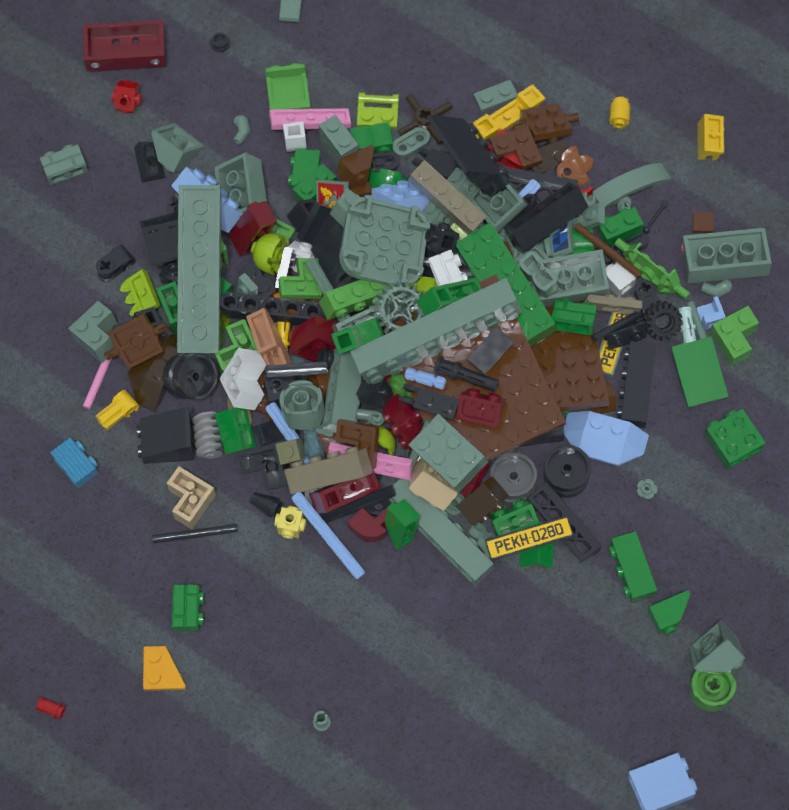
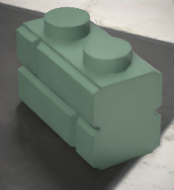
M67 145L61 151L47 152L40 158L50 185L88 172L79 145Z

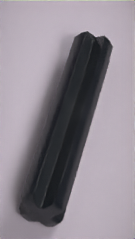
M327 362L267 365L265 372L267 378L323 375L328 373Z

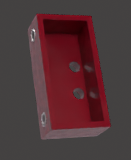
M163 20L83 25L84 62L87 71L166 67V38ZM138 40L139 43L134 44L133 41ZM115 41L119 42L118 45H114L113 43Z

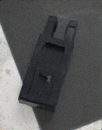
M404 384L403 389L417 394V397L414 401L408 397L399 396V402L412 406L416 410L435 416L439 414L442 418L451 421L455 420L459 399L422 387L418 388L413 385Z

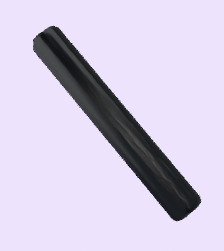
M392 485L387 486L330 512L320 513L319 515L325 523H329L360 509L396 496V491Z

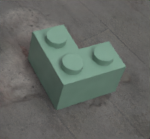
M97 301L68 329L80 346L99 362L103 363L108 357H105L104 353L114 348L113 341L108 336V332L112 330L113 325L118 323L113 313Z

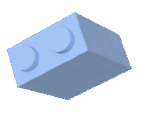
M678 753L629 771L628 779L641 810H664L694 798L695 791H697L696 784L693 778L689 779L686 772L688 770L687 763L684 758H680Z

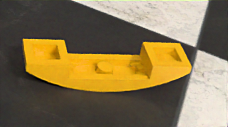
M532 84L518 93L515 100L490 116L486 114L473 123L480 132L478 134L484 139L492 138L498 134L500 129L506 131L513 124L521 120L520 110L538 107L546 98Z

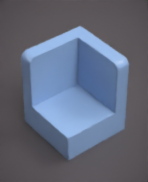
M718 296L713 297L712 303L697 307L705 330L710 329L712 324L726 318Z

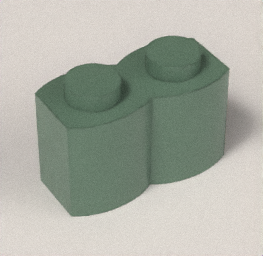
M530 251L519 260L521 271L527 280L534 283L535 289L541 296L548 298L558 290L554 273L543 266L541 258L536 253Z

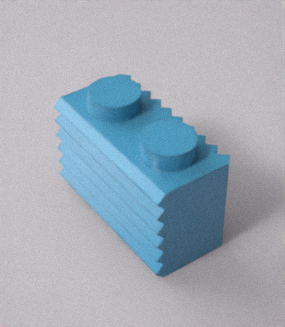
M70 437L50 453L54 461L79 489L98 474L96 469L98 464L92 456L86 457L83 453L85 449L78 440L74 442Z

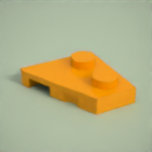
M166 646L144 647V691L186 690V686Z

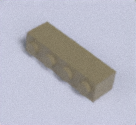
M425 160L410 175L408 181L467 235L473 233L486 218L476 206Z
M354 446L345 449V453L342 454L339 451H334L326 454V458H321V455L309 458V462L303 463V460L290 463L291 467L284 470L290 493L304 492L365 477L373 473L367 449L358 450V447Z

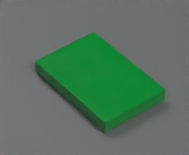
M712 337L670 348L687 408L728 397Z

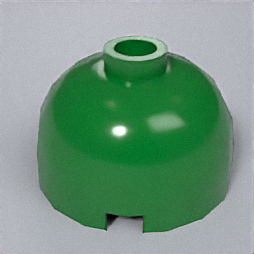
M375 168L370 169L368 176L371 188L380 187L382 184L397 185L398 181H408L409 179L408 175L402 178L403 173L392 170L380 169L379 172H374Z

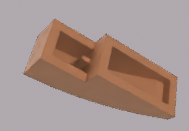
M266 308L246 316L258 353L263 355L266 366L292 364L284 342Z

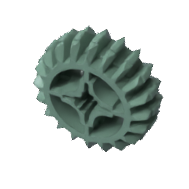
M401 280L396 281V287L393 282H389V289L386 286L381 287L384 294L381 292L375 294L380 300L372 301L378 308L371 309V312H378V316L373 317V319H380V326H385L384 334H387L390 330L392 332L403 327L390 322L396 317L409 324L425 316L417 302L423 291L421 290L416 293L417 285H413L409 289V281H406L402 287ZM392 293H405L410 298L401 301L398 297H394ZM386 299L389 300L388 303L391 306V311L387 316L384 311ZM413 303H415L416 307L414 319L411 318L412 315L409 310ZM407 304L401 313L393 315L397 312L398 306Z

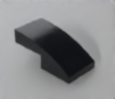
M274 421L261 423L253 427L260 447L285 440V437ZM295 429L297 435H300V430Z

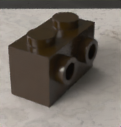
M491 476L456 507L472 526L478 521L482 524L491 516L489 514L491 510H494L496 513L505 505L503 500L509 495L495 478Z

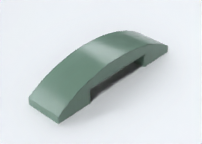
M662 163L650 164L610 180L594 190L592 195L596 196L597 203H603L605 208L619 203L621 198L650 186L653 188L670 181L671 178Z

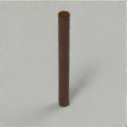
M578 223L574 227V230L600 250L603 249L606 255L637 279L642 275V271L583 225Z

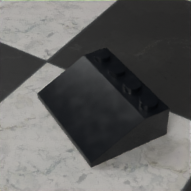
M437 115L426 117L464 174L491 198L510 183L506 176L509 174L502 164L498 165L496 162L499 160L492 150L489 151L487 149L489 146L488 142L482 136H478L480 131L473 122L469 124L464 118Z

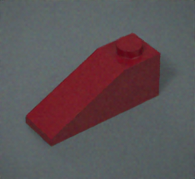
M373 470V473L365 477L322 487L309 493V496L317 513H327L381 488Z

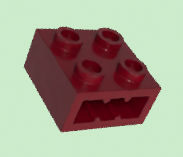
M397 393L390 398L387 407H381L384 412L382 415L386 424H390L388 429L394 438H399L397 440L401 447L412 452L409 444L421 432L423 423L420 424V421L422 419L415 409L412 411V406L398 401L399 395Z

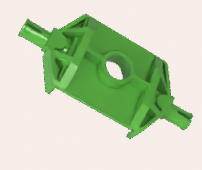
M621 238L617 239L614 245L623 251L626 260L643 272L641 277L651 281L659 293L664 295L678 293L685 300L688 298L691 292L681 286L675 269L668 274L664 267L656 265L647 254L638 251L642 245L641 243L628 245Z

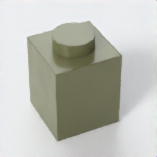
M302 438L275 444L280 465L307 459Z

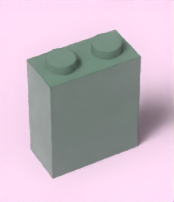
M336 115L319 124L320 145L338 169L339 159L359 151V145Z

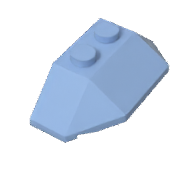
M592 411L568 413L566 425L563 427L565 437L570 445L581 448L591 459L616 466L644 455L649 438L647 433L631 422Z

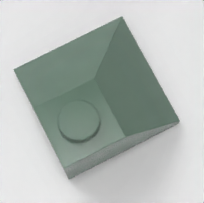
M175 123L154 129L151 133L158 161L164 165L166 170L173 173L183 170L204 148L203 144Z

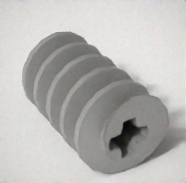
M203 412L197 414L192 419L195 432L194 439L196 440L195 447L197 448L196 455L198 457L212 459L223 455V452L216 451L222 448V444L215 443L221 440V436L215 435L219 433L218 427H214L217 426V421L214 419L217 412Z

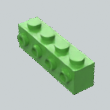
M359 280L325 292L319 303L327 320L336 317L341 318L350 312H358L372 305L373 300H380L375 294L377 292L384 294L381 287L386 286L388 289L389 287L383 284ZM394 292V293H392V294H393L394 296H396V295L400 294L401 292Z

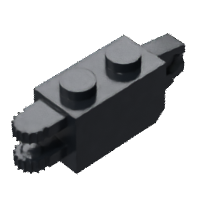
M421 148L418 152L446 180L456 168L461 169L453 156L444 150ZM414 158L412 164L418 167L424 160Z

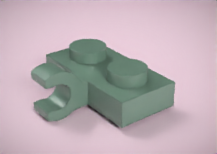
M583 192L582 194L588 208L581 215L571 219L573 228L578 223L590 229L604 224L605 204L600 202L595 204L596 196L593 194L588 196L587 199V192Z

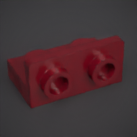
M468 388V390L460 394L456 419L498 428L506 399L501 398V395L496 393H488L486 395L480 393L478 389Z

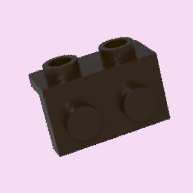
M565 138L546 139L547 143L542 145L535 143L542 158V164L531 167L532 172L543 173L558 167L561 163L563 152L568 148Z

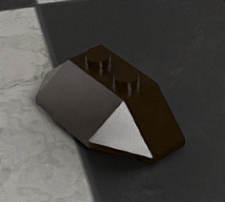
M177 333L160 336L159 338L165 350L130 368L128 372L136 402L156 412L167 392L163 382L164 367L172 356L179 354L177 353Z

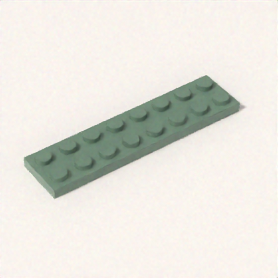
M179 185L177 353H219L221 185Z

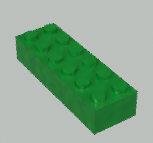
M491 222L457 242L456 250L478 282L495 274L499 281L507 278L522 310L517 319L530 347L557 331L552 317Z

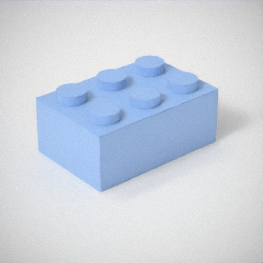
M185 167L171 186L179 194V185H216L217 180L210 175L206 177L196 168L192 170ZM221 187V230L229 233L243 213L238 209L239 204L233 199L228 198V192Z
M398 181L397 185L382 184L380 187L372 188V199L409 208L414 205L420 208V212L430 202L409 181Z

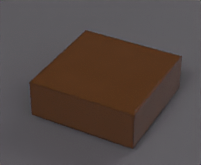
M693 212L692 233H713L714 213Z

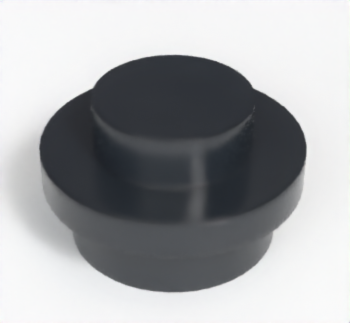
M219 32L213 35L210 44L214 51L224 52L230 46V39L226 34Z

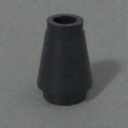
M257 492L253 493L250 499V504L254 505L268 517L276 518V514H280L283 503L280 502L279 498Z

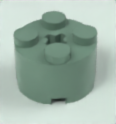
M300 380L289 384V387L285 391L283 389L280 394L283 419L290 429L306 430L317 428L321 425L325 408L322 392L319 387L317 388L310 381Z

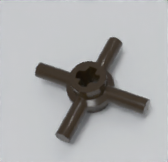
M409 94L406 100L415 111L413 122L397 130L398 134L401 137L409 131L421 127L430 132L438 145L442 144L443 141L426 117L429 115L440 116L452 109V104L448 101L432 110L430 107H421L415 97Z

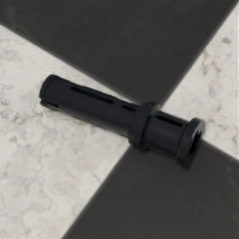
M439 356L434 368V374L438 375L441 373L451 377L453 381L460 379L494 393L500 381L499 379L464 368L460 362L454 363L445 360L443 356Z

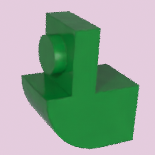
M378 318L331 334L338 354L358 348L384 336Z

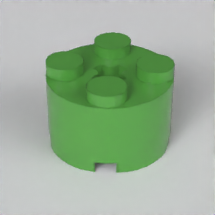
M696 671L689 687L691 700L702 710L709 712L720 711L730 703L736 690V681L731 671ZM711 684L715 685V690L710 689Z

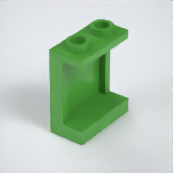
M294 63L290 66H272L265 69L270 110L310 109L305 64Z

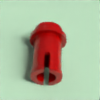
M43 697L39 699L36 706L37 711L52 715L53 719H62L66 711L63 703L57 704Z

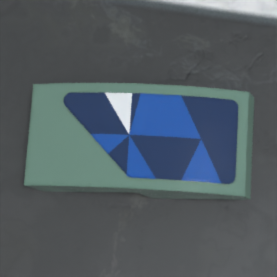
M571 220L562 228H558L551 233L553 257H560L573 252L575 241L572 237L573 223Z

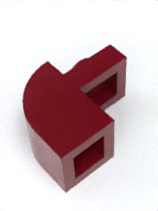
M387 508L375 519L364 509H360L347 522L348 529L365 542L383 540L387 537V532L384 527L387 528L385 524Z

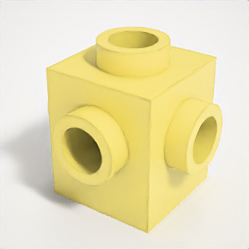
M288 506V508L282 507L281 513L276 514L274 526H277L278 534L284 538H299L301 531L304 532L306 519H304L303 511H300L299 508Z

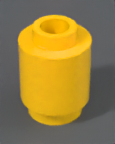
M616 97L610 104L609 123L613 127L621 129L629 124L630 104L627 98Z

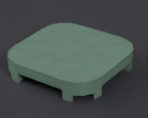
M365 195L362 198L356 199L348 208L345 216L339 254L343 270L348 275L365 281L387 286L389 282H393L396 287V281L401 280L402 287L406 281H409L410 286H412L424 270L425 234L430 229V221L427 222L425 215L419 211L420 208L414 205L409 208L372 199L373 195Z

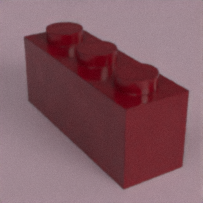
M266 201L249 204L229 235L240 257L250 254L253 243L257 242L264 234H269L277 223Z

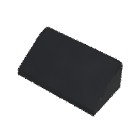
M139 141L134 147L141 182L145 183L165 178L163 166L157 158L154 142Z

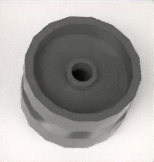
M507 453L501 455L493 463L491 476L495 478L509 495L503 500L505 505L512 506L513 502L520 499L525 501L527 496L536 490L537 469L534 462L526 455Z

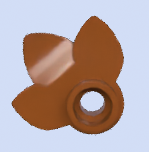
M571 146L563 152L561 163L556 169V175L558 177L578 180V186L585 185L590 181L586 173L592 168L594 159L586 155L579 156L577 147ZM565 168H568L570 171L568 176L564 174Z

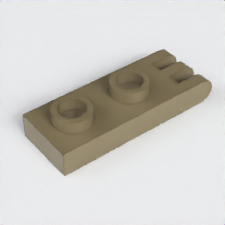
M591 294L583 302L597 306V311L629 315L633 312H640L642 309V301L636 300L633 297L616 298L615 295L611 294L605 296Z

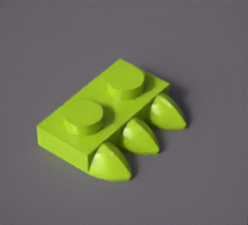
M146 270L138 271L123 282L120 291L130 292L125 299V303L135 304L130 311L131 316H134V313L151 307L157 309L161 306Z

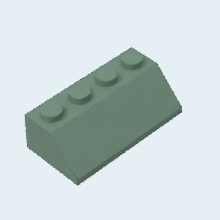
M765 228L683 236L684 268L687 284L769 276L772 262Z

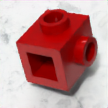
M120 80L112 93L114 109H120L123 113L134 112L141 105L142 94H139L140 83Z

